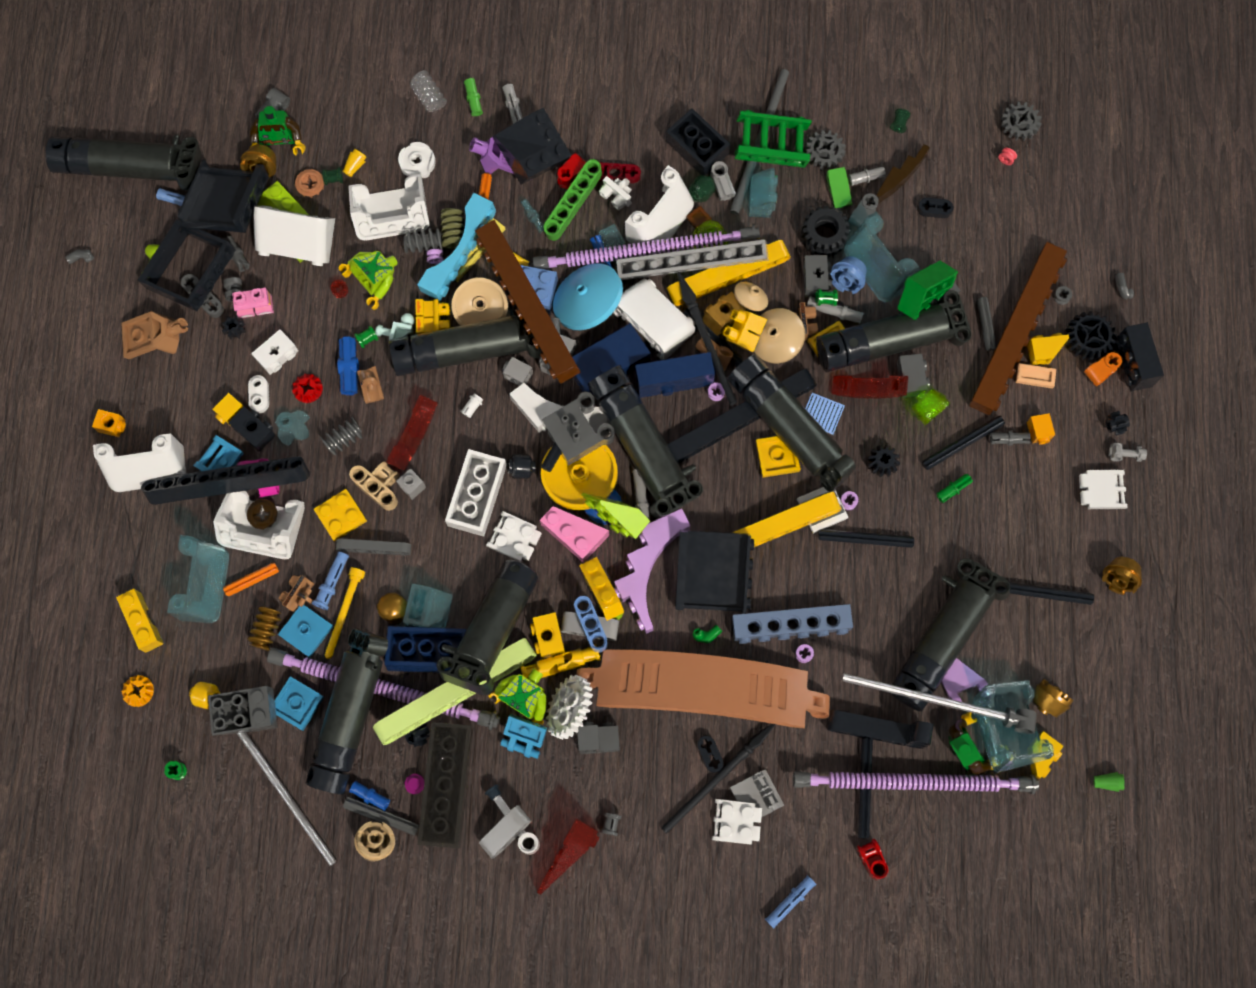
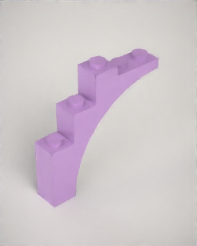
M682 509L649 523L643 529L641 534H639V539L642 545L646 544V546L627 554L628 561H625L629 571L634 573L614 582V590L618 598H621L622 602L630 599V602H628L632 613L636 612L639 618L636 622L640 630H644L646 634L653 631L646 602V589L650 572L665 547L680 536V530H690V524Z

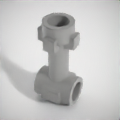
M1113 443L1109 448V456H1111L1112 461H1121L1123 457H1135L1136 461L1141 462L1146 460L1147 449H1142V447L1138 446L1136 450L1122 449L1121 443Z

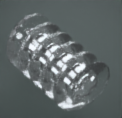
M423 70L412 78L410 86L428 112L440 110L446 105L447 100L443 98V93L439 92L440 89L436 87L432 77L428 76L429 72Z

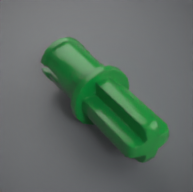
M965 474L955 482H949L948 486L936 493L939 501L945 503L952 496L959 495V491L973 482L971 476Z

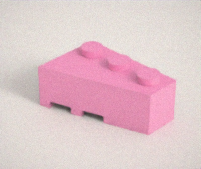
M554 506L540 519L541 526L583 563L609 536V530Z

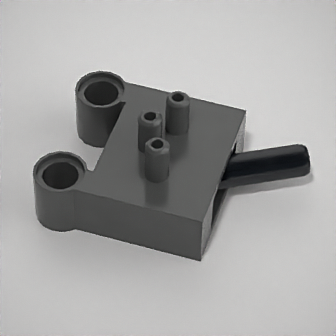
M581 393L576 400L542 419L544 428L554 442L541 465L543 470L551 472L560 455H562L569 466L597 448L609 445L614 441L615 430L612 425L608 423L601 424L597 433H595L584 414L591 413L595 408L594 396L591 393ZM583 400H589L591 401V404L588 406H583L581 402ZM609 431L611 436L604 438L601 436V433Z

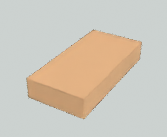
M1018 363L1015 383L1053 389L1055 386L1056 369Z

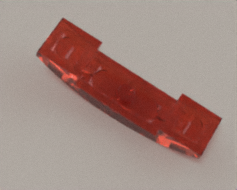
M833 376L832 395L866 399L906 396L909 377L853 378L852 376Z
M423 395L419 396L412 410L413 414L397 446H394L386 461L388 464L403 471L405 470L427 432L435 413L437 402Z

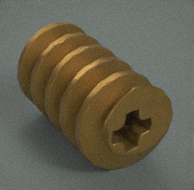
M259 607L258 610L262 614H257L255 617L260 622H253V626L257 629L250 630L254 637H248L247 640L252 643L249 644L251 646L270 651L266 643H273L269 636L276 635L271 630L278 629L274 621H281L277 614L282 613L270 608Z

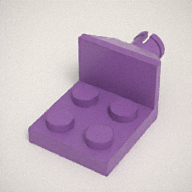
M475 137L471 140L470 146L473 147H469V151L481 155L480 161L486 173L492 174L499 168L514 174L493 137L488 141H482Z

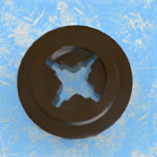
M257 500L249 506L247 520L256 529L264 530L272 527L273 523L277 521V508L269 500ZM262 507L264 509V512L268 513V515L264 516L263 521L261 517L256 516L258 514H261Z

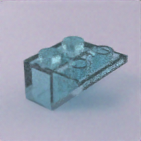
M775 168L751 175L749 217L771 218L772 211H775L777 204L776 187L778 184V175H775Z
M412 584L403 622L405 625L412 627L446 628L453 595L432 587Z

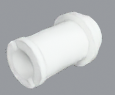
M475 393L469 396V401L460 411L465 416L467 415L468 418H471L478 406L482 405L483 399Z

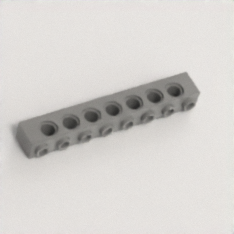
M757 240L618 259L616 261L619 277L621 280L769 261L766 240Z

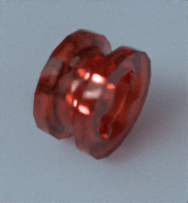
M343 280L333 281L330 287L331 292L336 298H344L348 294V286ZM342 286L343 290L337 292L336 288Z

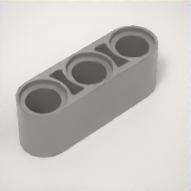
M564 612L560 632L586 637L577 614L574 612ZM598 616L607 640L616 641L619 621L615 619L606 621L605 617ZM588 620L585 626L593 629L596 626V622Z
M518 805L510 810L481 839L479 844L489 857L493 859L532 821Z

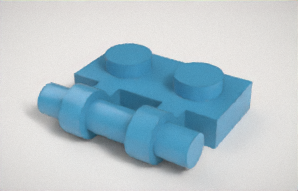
M510 714L503 733L509 736L510 740L503 738L500 746L506 747L511 752H520L527 758L533 757L538 759L540 751L533 748L534 746L541 748L548 727ZM517 740L526 742L527 746L518 744Z

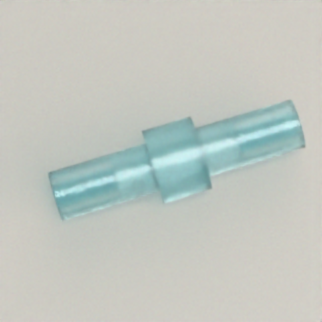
M524 199L521 204L527 212L526 216L530 222H533L539 233L543 232L544 226L539 219V214L536 210H533L528 200Z

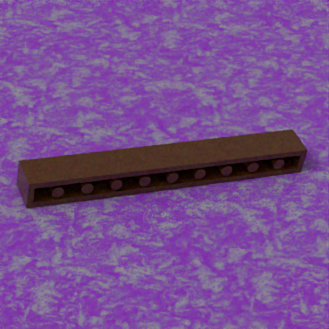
M493 220L475 230L478 238H476L480 248L484 247L486 249L484 255L488 262L492 261L494 264L491 267L496 276L500 275L502 278L499 281L504 291L508 289L510 292L507 297L512 305L516 304L518 307L515 310L520 320L525 319L526 323L523 325L528 334L532 333L535 337L531 339L536 349L541 348L543 352L540 354L545 364H550L551 368L548 370L553 379L558 378L559 382L563 383L581 373L496 221Z
M1046 242L969 404L970 407L989 416L993 410H998L1001 401L998 399L1001 394L1004 395L1009 385L1006 382L1008 378L1012 379L1016 371L1013 367L1016 362H1020L1024 354L1021 350L1023 346L1027 347L1031 339L1028 336L1030 330L1034 331L1038 324L1036 320L1037 315L1041 316L1046 305L1043 302L1045 299H1049L1053 291L1050 287L1052 283L1056 284L1060 276L1057 272L1059 268L1063 269L1067 258H1065L1067 250L1049 242Z

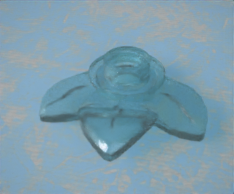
M295 411L293 413L282 412L277 416L278 437L283 444L290 446L294 438L304 440L309 437V431L304 424L309 420V415L303 411ZM289 419L288 424H283V421Z

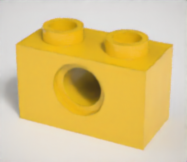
M556 612L533 617L534 623L530 624L532 634L537 635L538 642L534 643L536 653L541 654L542 659L565 653ZM549 631L552 633V638L547 641L543 640L542 634Z

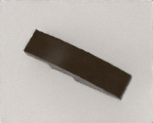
M923 144L916 158L908 155L901 169L893 166L876 195L879 203L896 192L917 171L928 154L929 146Z

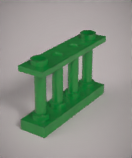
M751 110L740 111L736 122L743 123L742 145H739L736 149L734 159L802 168L807 166L810 161V154L803 152L804 130L807 131L812 120L804 117L793 118L754 113ZM751 124L761 125L759 148L751 147L750 145ZM768 126L779 127L777 150L767 147ZM786 128L796 129L795 152L785 149Z

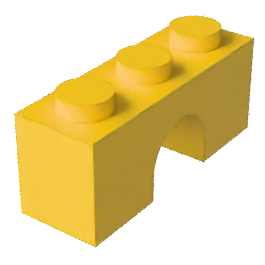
M595 557L579 565L583 577L593 592L606 621L623 614L624 610L620 599L598 558Z
M132 589L116 597L138 649L146 653L163 645L164 643L157 627L152 624L146 611L149 609L141 592Z

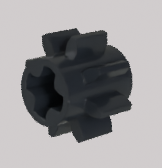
M227 316V320L221 323L225 327L222 330L223 334H228L230 340L233 337L240 339V335L246 332L242 328L245 323L243 320L239 321L238 316L234 318Z
M1120 411L1110 413L1108 415L1109 419L1105 421L1107 430L1110 433L1115 432L1116 436L1124 434L1130 426L1128 416L1126 414L1121 415Z
M425 724L405 734L406 741L414 745V747L427 744L426 738L430 737L429 728Z

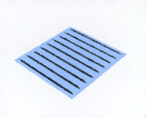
M812 393L805 409L827 433L833 435L845 405Z

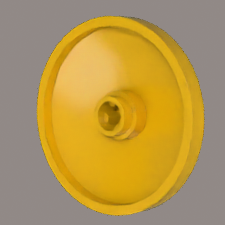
M607 445L597 448L569 466L562 455H560L551 472L541 468V479L548 496L558 505L571 510L591 509L585 504L586 499L581 495L582 493L608 498L615 488L618 477L616 459ZM551 448L547 451L546 455L544 456V459H543V461H542V464H543L545 458L547 457L549 451L551 450Z

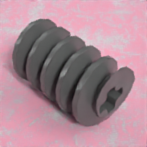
M429 228L427 234L424 229H421L419 235L416 229L413 235L407 230L404 236L405 253L408 254L409 248L412 253L416 252V248L421 253L424 247L428 251L431 249V246L433 249H438L439 246L443 251L442 234L439 229L436 228L435 233H433L431 228Z
M351 417L352 423L347 420L344 421L345 427L339 424V431H336L334 428L331 429L332 436L325 433L326 440L320 437L333 455H337L336 448L341 452L343 451V444L349 447V440L356 443L355 436L360 439L363 438L362 431L353 417Z

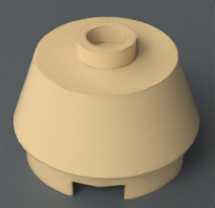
M370 821L359 828L355 835L354 844L358 853L365 860L375 862L390 855L395 846V837L392 829L386 823Z

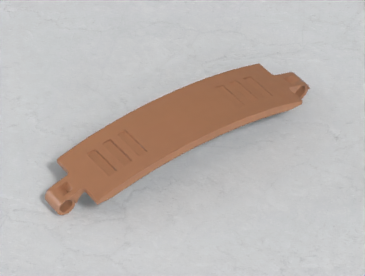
M604 650L601 667L579 668L576 671V675L587 679L591 683L589 687H592V690L598 689L597 706L701 713L795 728H805L806 711L810 712L811 716L823 719L829 717L830 696L807 689L808 671L780 665L693 653L650 650Z

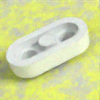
M253 376L248 383L249 406L256 413H263L269 407V384L263 376ZM257 382H261L258 387L255 386ZM257 400H261L260 404H255Z

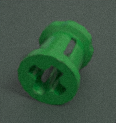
M817 289L815 296L817 306L821 304L837 305V290L822 291Z
M371 325L363 332L354 334L362 349L365 348L366 344L379 340Z
M170 761L164 767V774L170 779L182 780L187 775V767L181 762ZM174 767H178V768H177V771H178L177 774H174V772H175Z

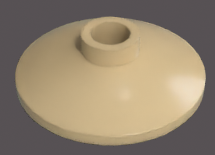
M740 282L735 286L734 295L737 301L745 308L752 311H762L767 307V295L757 285L750 282Z

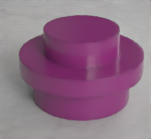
M412 774L405 780V788L411 794H419L425 787L424 778L418 774Z

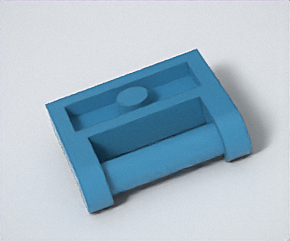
M215 435L212 439V444L199 462L196 461L193 466L200 471L232 467L236 465L244 453ZM220 445L223 446L207 468L205 466L218 447Z

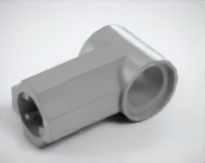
M718 161L712 165L710 179L714 182L720 201H726L734 197L736 193L727 172V165L724 162ZM719 170V171H721L723 174H722V175H718V174L715 173V171Z

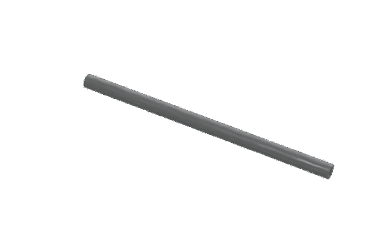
M786 69L780 71L765 114H775L789 75V71ZM761 126L753 147H760ZM747 162L730 209L732 214H739L757 162Z

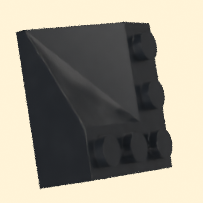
M544 107L493 136L521 185L563 164L572 156Z

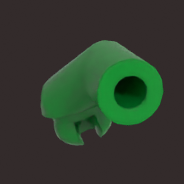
M717 625L709 631L697 628L693 631V638L697 642L710 643L722 633V630Z

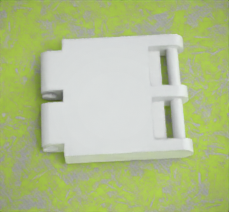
M1087 470L1085 474H1080V489H1086V491L1080 492L1081 505H1088V509H1126L1127 504L1125 503L1124 496L1126 487H1124L1123 483L1125 471ZM1117 476H1119L1120 487H1118ZM1118 492H1120L1121 503H1119V494H1118Z
M502 511V518L498 526L494 528L495 532L486 546L519 562L522 559L529 561L534 551V548L529 546V544L536 546L541 532L537 531V526Z
M715 799L717 808L716 817L713 818L715 829L712 840L752 844V841H759L761 827L754 826V822L761 823L762 808H756V803ZM721 804H723V805H722V815H721V818H720V808H721ZM719 822H721L720 836H718Z

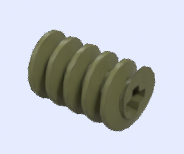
M445 208L440 211L442 246L446 249L454 250L459 245L464 233L462 229L465 226L461 224L464 222V218L461 217L464 215V212L455 208Z

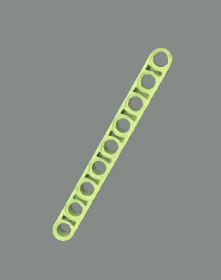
M526 638L501 650L489 673L493 683L531 662L537 656ZM465 674V675H463L461 678H465V677H467L469 674ZM487 681L480 682V685L485 684ZM446 682L378 721L373 726V729L383 745L390 744L476 693Z

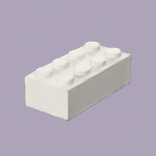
M468 449L445 519L448 527L485 536L507 467L505 459Z

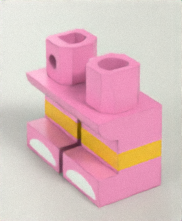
M266 288L232 293L234 311H237L239 319L255 316V313L257 316L274 313L272 296Z

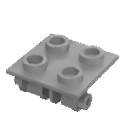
M766 769L730 787L737 801L756 803V808H762V817L784 806Z

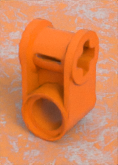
M1111 352L1089 366L1084 373L1095 386H1098L1122 364V358L1118 353Z

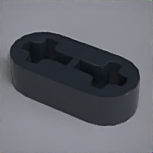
M923 198L919 202L917 209L919 214L925 217L948 218L952 214L954 206L951 201L946 199ZM924 204H928V210H925ZM943 206H946L947 212H943Z
M703 736L697 744L699 753L706 769L709 772L717 773L723 767V759L714 739L710 736ZM703 740L712 743L709 746L711 753L708 754L706 748H701ZM712 755L715 761L719 760L720 763L717 765V769L709 766L711 763L709 756Z

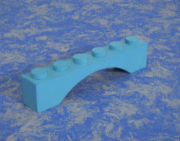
M473 193L465 206V229L459 245L444 261L425 271L417 284L421 292L434 299H438V301L447 295L449 285L452 281L456 280L460 267L465 265L468 254L477 245L476 238H478L475 230L487 224L495 216L496 209L492 201Z

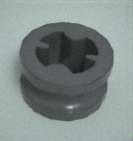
M1066 286L1059 287L1054 293V300L1060 305L1067 304L1072 298V291ZM1061 292H1064L1063 295H1067L1065 299H1063V296H1059Z

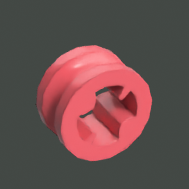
M1003 148L998 158L1005 165H1012L1017 158V154L1010 148Z

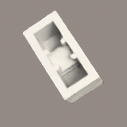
M278 330L251 354L271 375L279 371L282 364L287 360L293 359L298 349L281 330Z

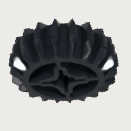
M1089 311L1088 314L1082 312L1080 316L1076 315L1070 320L1069 326L1065 329L1067 332L1065 335L1069 334V339L1066 341V345H1071L1069 351L1074 350L1076 352L1075 357L1079 354L1082 355L1081 360L1088 357L1089 362L1094 358L1097 361L1101 357H1105L1113 350L1112 346L1116 344L1114 339L1117 337V334L1113 333L1116 327H1110L1112 321H1105L1106 316L1101 318L1099 312L1093 315L1092 311ZM1092 332H1094V334L1092 335V338H1090V339L1087 341V339H1088V337H1089L1088 335L1091 334Z

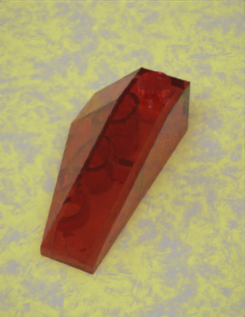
M576 819L563 842V848L557 853L553 866L548 870L537 893L542 895L588 852L590 847L595 848L600 839L597 836L599 832Z

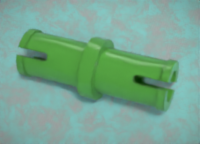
M466 79L464 85L472 116H480L483 114L475 79Z

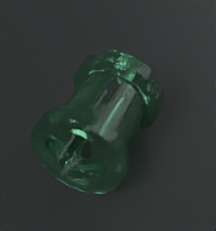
M897 109L895 111V120L891 123L890 128L897 133L906 132V123L910 119L911 113L905 109Z
M341 167L327 171L322 169L325 186L329 183L344 182Z

